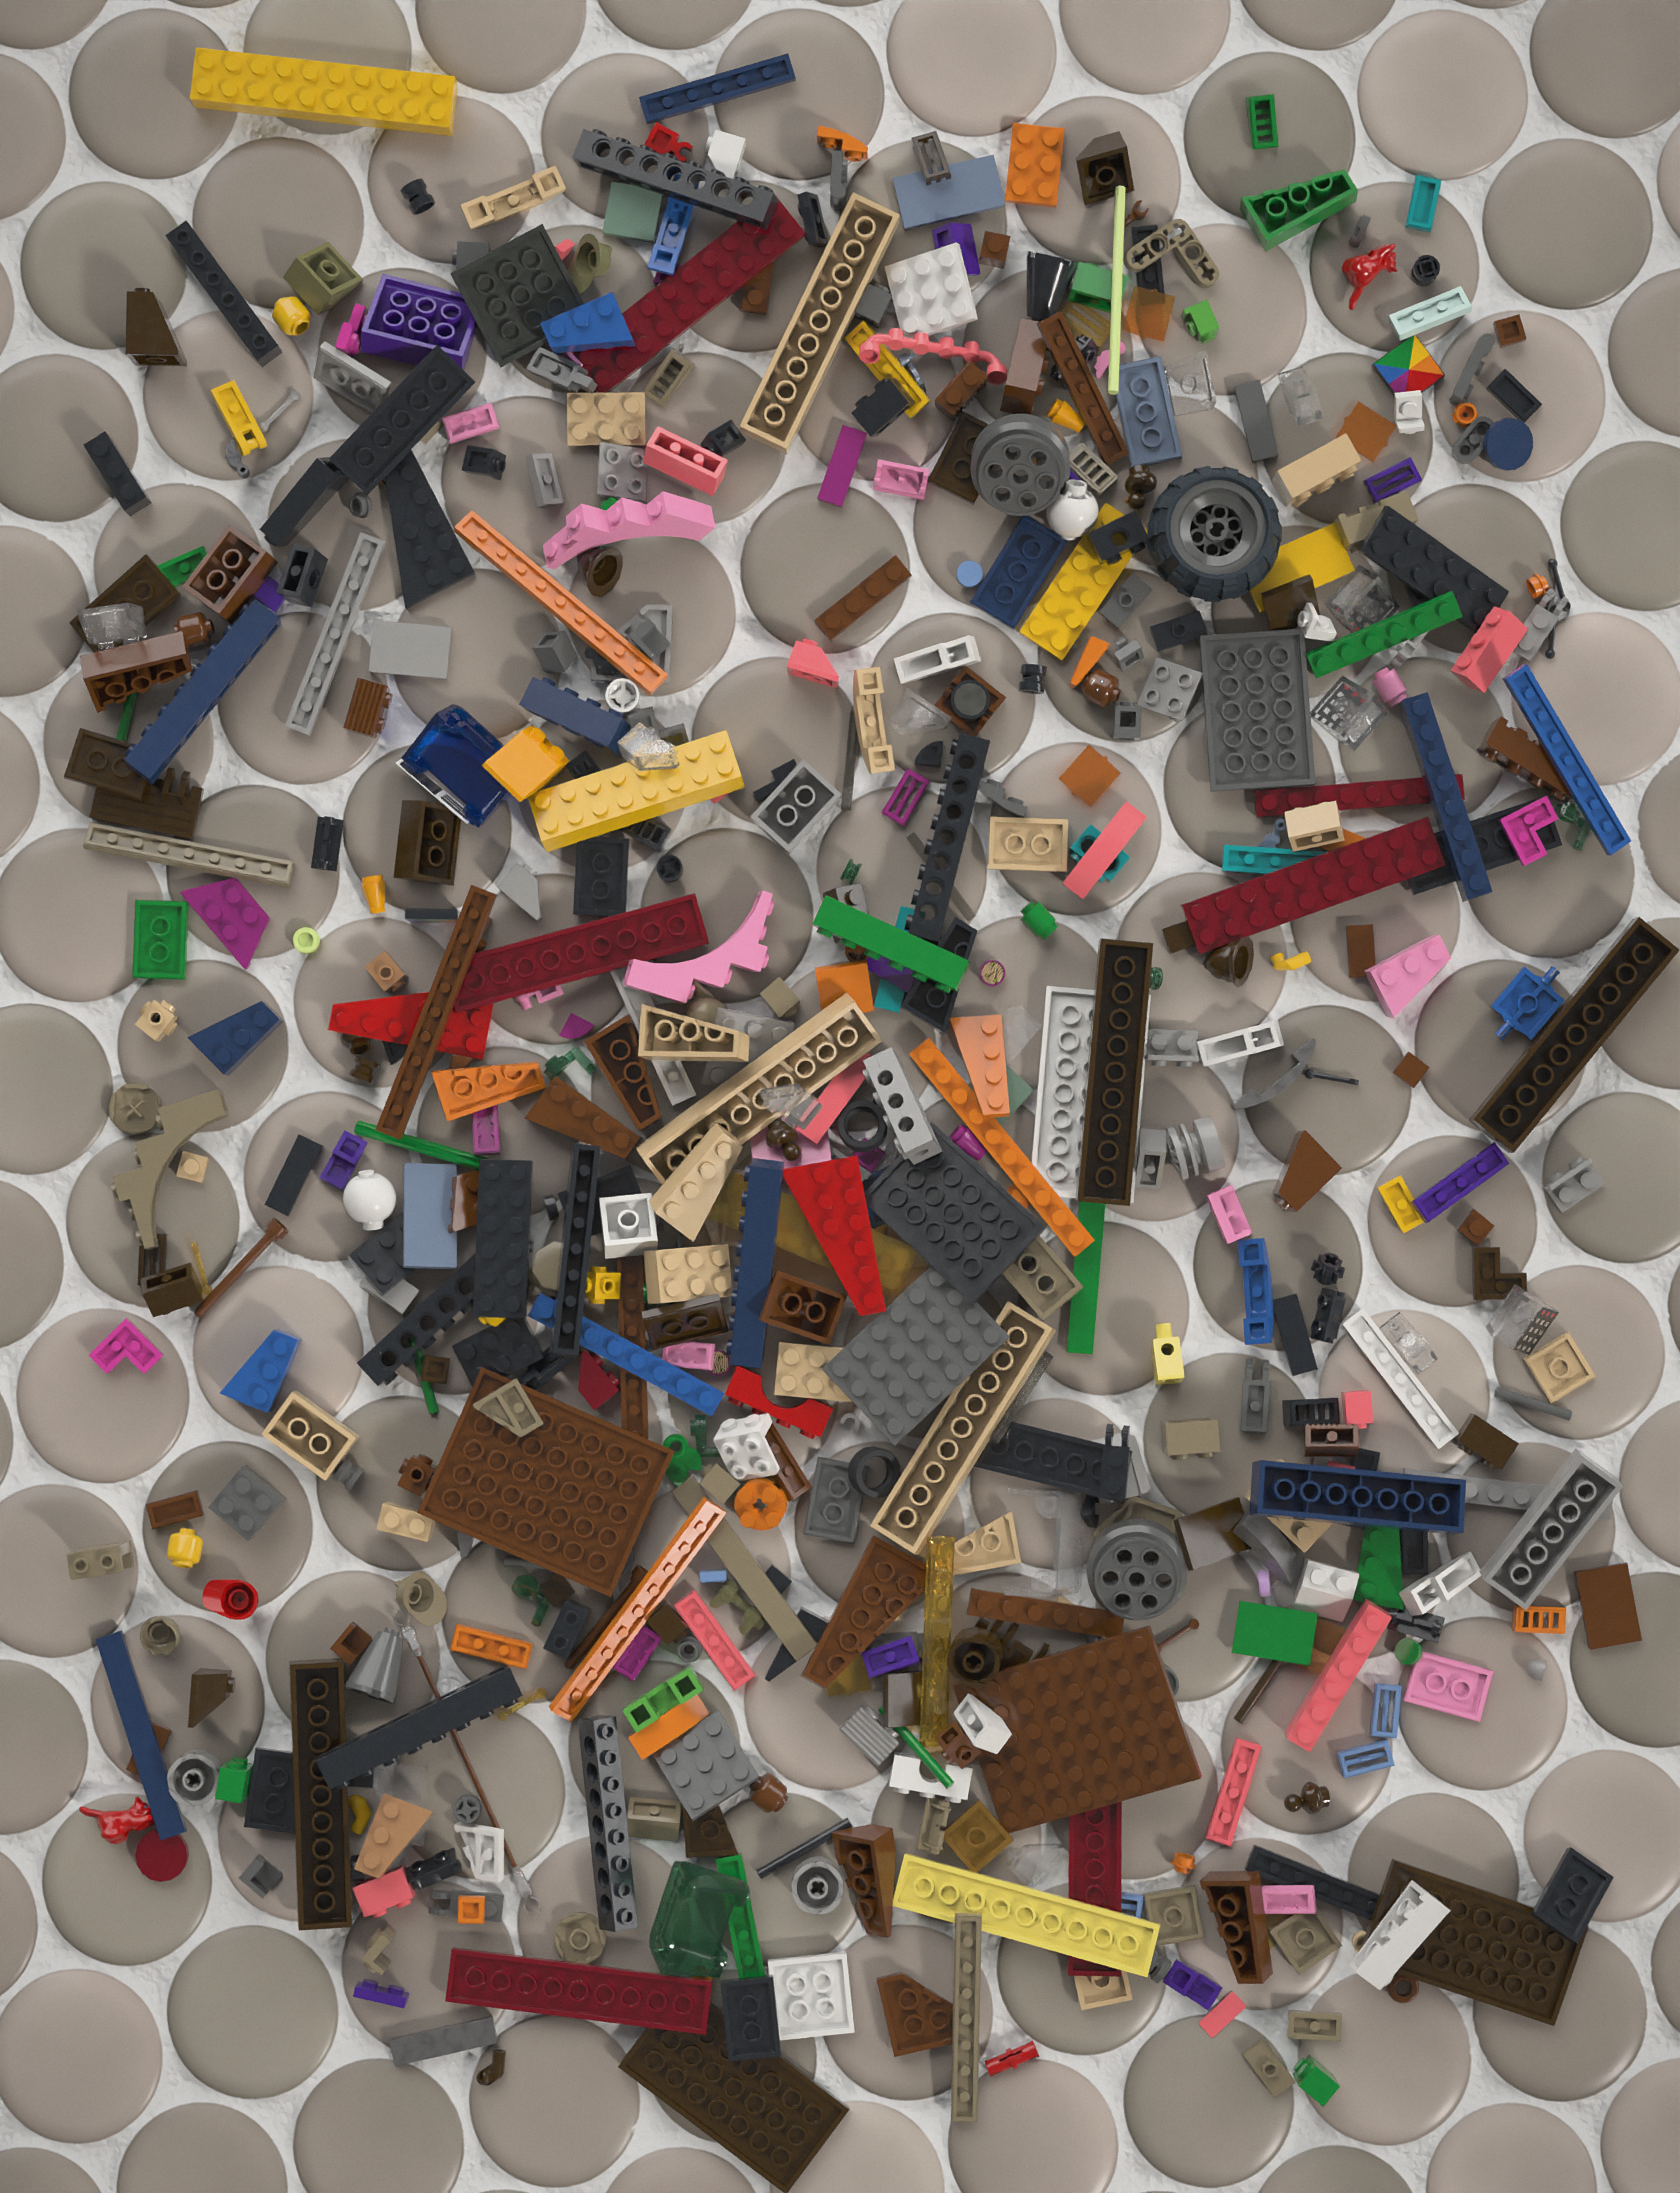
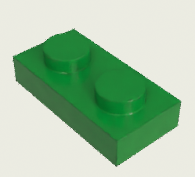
M201 546L157 566L175 587H179L187 581L206 556L207 551L204 546Z

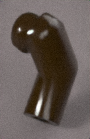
M493 2050L492 2064L479 2071L476 2076L477 2082L480 2085L489 2086L503 2076L506 2057L505 2050Z

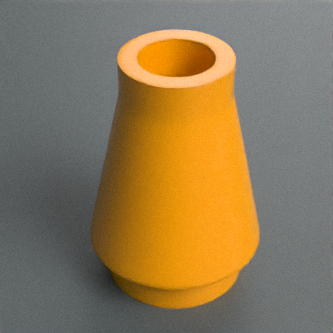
M1057 398L1046 414L1051 419L1050 422L1073 430L1076 433H1079L1084 426L1081 416L1065 400L1061 401Z
M383 875L362 877L363 884H360L370 914L385 912L386 881H383Z

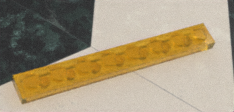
M950 1535L927 1537L920 1743L925 1748L940 1746L935 1737L948 1727L950 1672L947 1667V1656L951 1647L955 1537Z

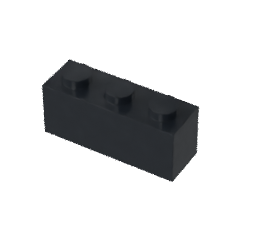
M106 431L83 444L123 510L129 516L152 503L113 439Z

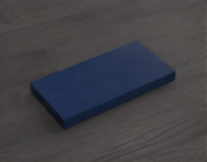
M1022 516L969 604L1014 631L1068 540L1061 538V536L1030 517Z

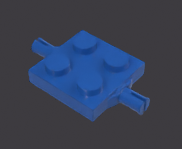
M1525 966L1522 967L1490 1005V1008L1499 1014L1504 1022L1495 1033L1500 1040L1503 1041L1512 1029L1519 1031L1528 1040H1532L1564 1002V999L1550 985L1560 974L1558 970H1555V967L1551 966L1543 977L1534 975Z

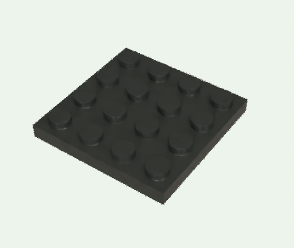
M543 224L450 273L500 368L548 342L540 323L585 304Z

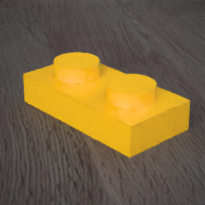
M1401 1175L1377 1187L1402 1234L1424 1222L1411 1204L1414 1198Z

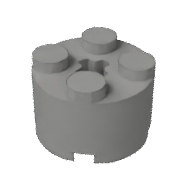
M199 1749L191 1750L179 1757L171 1765L167 1774L169 1792L173 1799L187 1807L200 1806L213 1799L216 1795L219 1771L222 1766L220 1760L211 1752ZM195 1773L199 1775L200 1781L197 1783L192 1781Z
M822 1856L808 1858L801 1862L792 1876L791 1892L793 1900L802 1911L809 1914L823 1915L833 1911L840 1904L844 1893V1878L840 1868L833 1861ZM813 1882H823L822 1890L818 1888L813 1890Z

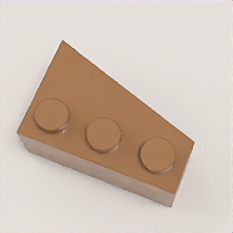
M384 1793L354 1869L381 1879L434 1812Z

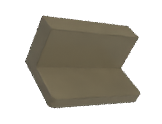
M630 1797L627 1813L629 1837L677 1842L682 1803L680 1801Z

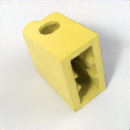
M1171 1323L1155 1325L1157 1339H1153L1151 1342L1155 1386L1181 1383L1185 1377L1179 1337H1172ZM1162 1348L1170 1349L1171 1355H1164Z

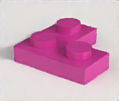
M356 303L349 323L343 322L335 345L338 350L351 358L354 355H358L361 349V340L359 339L368 314L365 306Z
M1547 796L1498 820L1522 867L1547 855L1536 830L1559 819Z
M126 1318L89 1356L106 1374H109L126 1356L143 1374H146L164 1354Z

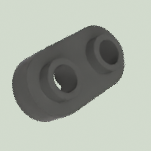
M1481 416L1474 419L1453 444L1452 456L1458 463H1471L1484 449L1483 440L1485 435H1479L1477 428H1484L1486 433L1488 428L1494 423L1490 418ZM1466 447L1469 450V454H1461L1460 448Z

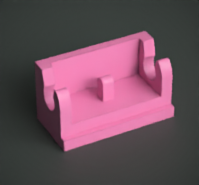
M878 459L873 490L924 500L929 469Z
M1232 1184L1205 1195L1225 1244H1229L1252 1233Z

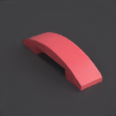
M1126 801L1062 884L1083 900L1147 817Z

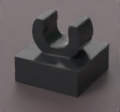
M586 750L565 766L574 779L601 771Z

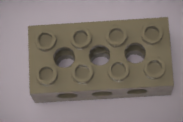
M1040 1235L1003 1273L1043 1322L1083 1289L1081 1283ZM1027 1257L1034 1258L1037 1262L1036 1268L1032 1271H1025L1022 1268V1261ZM1049 1277L1053 1280L1054 1286L1050 1291H1042L1039 1288V1281L1042 1278Z

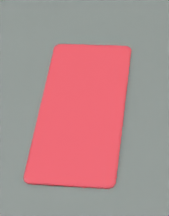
M1231 1992L1199 2022V2025L1213 2038L1245 2009L1246 2005L1234 1992Z

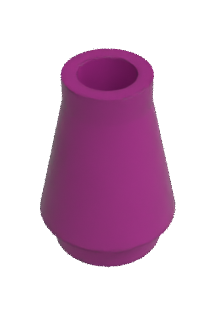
M958 1125L949 1136L957 1146L976 1161H979L987 1152V1149L968 1126Z

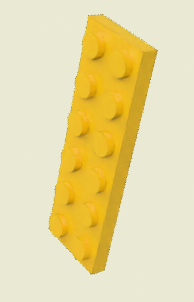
M1105 503L1098 513L1096 524L1089 532L1124 516V514L1108 503ZM1088 533L1083 535L1019 631V634L1061 662L1134 555L1129 551L1121 555L1122 560L1108 566L1106 562L1100 565L1087 539ZM1116 534L1112 537L1115 545L1123 546L1126 544V539L1123 535Z

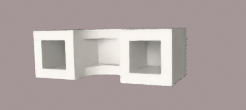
M894 1751L889 1786L894 1787L893 1791L909 1794V1790L918 1791L920 1796L935 1798L936 1794L946 1796L945 1800L961 1803V1799H968L973 1770L972 1765L968 1764L961 1769L955 1762L949 1764L946 1760L944 1771L954 1781V1784L946 1789L937 1778L928 1779L920 1773L921 1759L917 1755Z

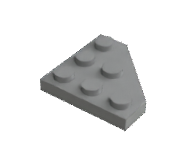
M646 604L639 613L629 622H626L617 632L642 652L631 641L629 635L647 618L655 624L659 632L670 642V645L653 661L668 674L667 679L662 684L669 685L673 605ZM596 651L597 655H598L600 658L605 659L604 657H602V656ZM592 659L591 681L613 682L621 678L629 679L622 672H616L614 675L609 673L603 674L601 670H597Z
M718 1007L714 1024L750 1035L748 1062L704 1061L700 1077L701 1084L715 1087L720 1086L791 1034L795 1023L791 1020Z

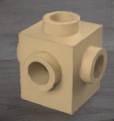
M154 1000L152 1003L148 1001L140 1010L139 1014L142 1016L135 1025L155 1041L160 1042L165 1035L169 1036L178 1026L176 1021L179 1017L174 1013L176 1008L166 1000L162 1002ZM160 1015L161 1019L157 1022V1017Z

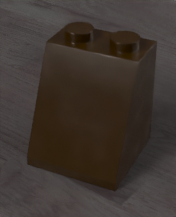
M135 288L134 291H127L125 354L135 366H187V360L165 309L154 292H150L148 288Z

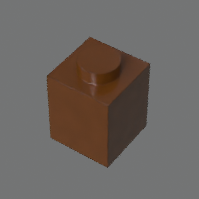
M985 231L979 264L1004 269L1011 236Z

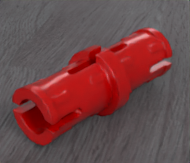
M1032 2040L1013 2050L1008 2048L1006 2053L984 2062L992 2077L1010 2068H1013V2070L1017 2069L1019 2064L1039 2057V2054Z

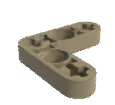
M1182 219L1172 220L1133 246L1123 258L1125 268L1128 271L1137 273L1173 250L1199 287L1209 288L1219 278L1217 266L1188 223ZM1174 228L1182 230L1180 236L1176 235L1170 240L1166 237L1173 232ZM1151 240H1160L1163 244V250L1161 252L1153 251L1150 246ZM1186 248H1195L1198 252V258L1196 260L1188 259L1185 254ZM1145 251L1147 255L1139 263L1131 261L1134 256L1136 257ZM1203 260L1204 263L1195 269L1194 266ZM1209 271L1211 273L1209 279H1203L1201 275Z

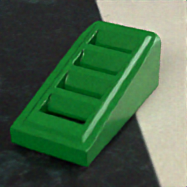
M1274 94L1246 97L1252 150L1279 147ZM1255 104H1267V108L1255 110ZM1268 114V119L1256 120V115ZM1269 124V130L1257 131L1256 126ZM1271 135V140L1258 141L1257 136Z

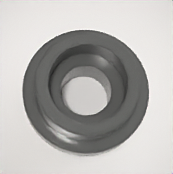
M357 492L349 499V510L355 517L367 518L372 511V501L364 492Z
M685 1636L676 1646L678 1657L685 1662H695L700 1658L703 1650L701 1642L693 1636ZM686 1645L693 1646L694 1652H688Z

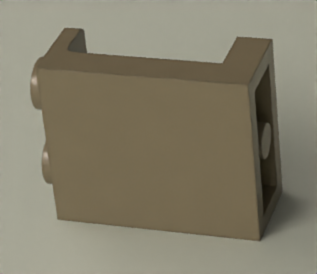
M131 1541L84 1547L66 1554L71 1580L121 1573L125 1568L134 1567Z

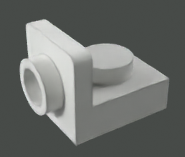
M1420 390L1394 393V421L1399 433L1413 434L1418 431H1424L1422 393Z
M1307 602L1303 611L1298 616V626L1304 637L1333 642L1337 633L1330 618L1318 615L1313 604Z

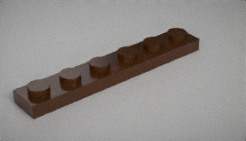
M1062 311L1038 322L1036 325L1101 460L1106 465H1109L1129 454Z
M971 1588L967 1615L1105 1637L1122 1634L1124 1618L1115 1616L1101 1608Z

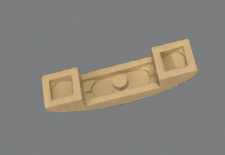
M555 165L533 174L529 180L488 197L480 196L461 204L460 207L470 229L473 230L504 221L533 209L566 191V187Z
M880 667L854 670L853 677L855 724L862 756L869 774L895 770L892 746L887 745L881 708L880 693H884Z

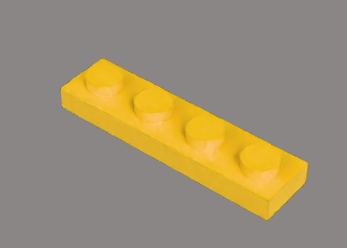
M862 321L844 339L859 356L860 345L876 333L866 321ZM878 344L880 346V359L876 363L865 364L879 381L887 378V380L897 378L916 402L905 411L909 418H913L931 400L888 347L884 344Z

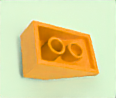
M531 725L517 734L482 766L521 802L553 782L570 760L565 756L562 749L554 746L546 738L542 730Z

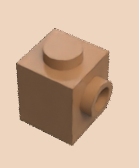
M385 950L365 966V969L387 993L390 990L394 993L405 984L404 979L407 975Z

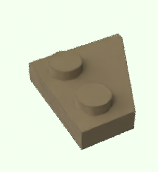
M517 1378L473 1404L475 1409L519 1437L544 1424Z

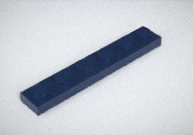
M787 53L639 97L646 124H651L794 82L796 77L789 54Z

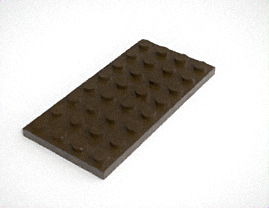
M1392 1859L1362 1947L1411 1880H1413L1451 1911L1396 1973L1555 2026L1589 1926H1587L1578 1944L1573 1945L1530 1914L1534 1906Z
M711 2002L706 2035L646 2027L618 2065V2068L783 2193L790 2191L850 2110L849 2106L783 2056L728 2062L724 2013Z

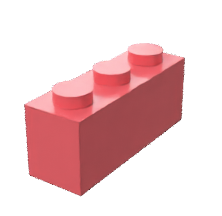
M659 426L646 445L643 463L711 496L715 494L721 484L728 462L727 459Z
M1494 606L1450 671L1468 688L1485 693L1528 628L1510 611Z

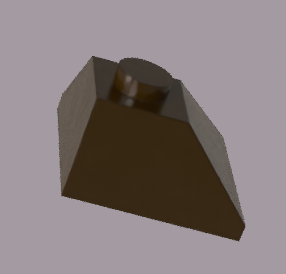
M1119 131L1094 138L1076 157L1084 205L1115 197V187L1124 186L1126 188L1125 194L1134 191L1128 149Z
M200 1668L192 1674L188 1728H194L228 1699L230 1693H234L235 1677H231L232 1670Z

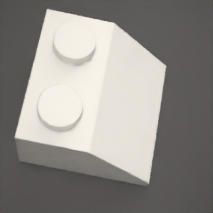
M652 1193L599 1198L605 1259L644 1255V1251L657 1250L658 1239L654 1210L648 1202L652 1198Z
M1304 1558L1291 1609L1318 1613L1320 1617L1343 1622L1354 1597L1359 1573Z

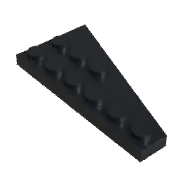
M412 450L385 477L406 609L475 574Z

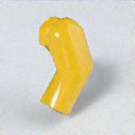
M1304 951L1285 960L1284 954L1280 952L1271 956L1270 961L1273 963L1272 967L1277 971L1296 970L1309 964L1311 957L1308 952Z
M353 1794L348 1799V1806L352 1809L356 1818L350 1830L362 1835L371 1816V1809L364 1797Z

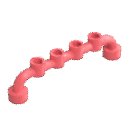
M892 328L888 334L870 336L859 348L860 360L868 364L876 363L880 359V346L878 344L888 345L891 350L913 349L919 355H924L927 352L937 353L943 359H950L953 356L964 358L967 363L969 361L972 363L984 361L990 364L986 369L987 381L990 384L1001 385L1007 381V367L1001 364L994 354L980 350V345L975 341H968L964 344V347L954 346V340L951 337H942L939 343L929 342V336L926 333H916L912 339L904 337V332L901 329Z

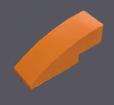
M697 1694L683 1704L673 1707L660 1716L658 1720L639 1732H633L629 1735L628 1739L643 1760L710 1715V1712Z

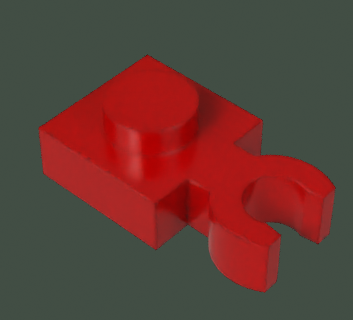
M657 122L644 143L645 146L652 148L654 153L660 155L671 153L678 158V161L684 163L687 162V159L680 155V151L683 149L690 152L693 151V146L690 143L677 142L679 139L678 133Z

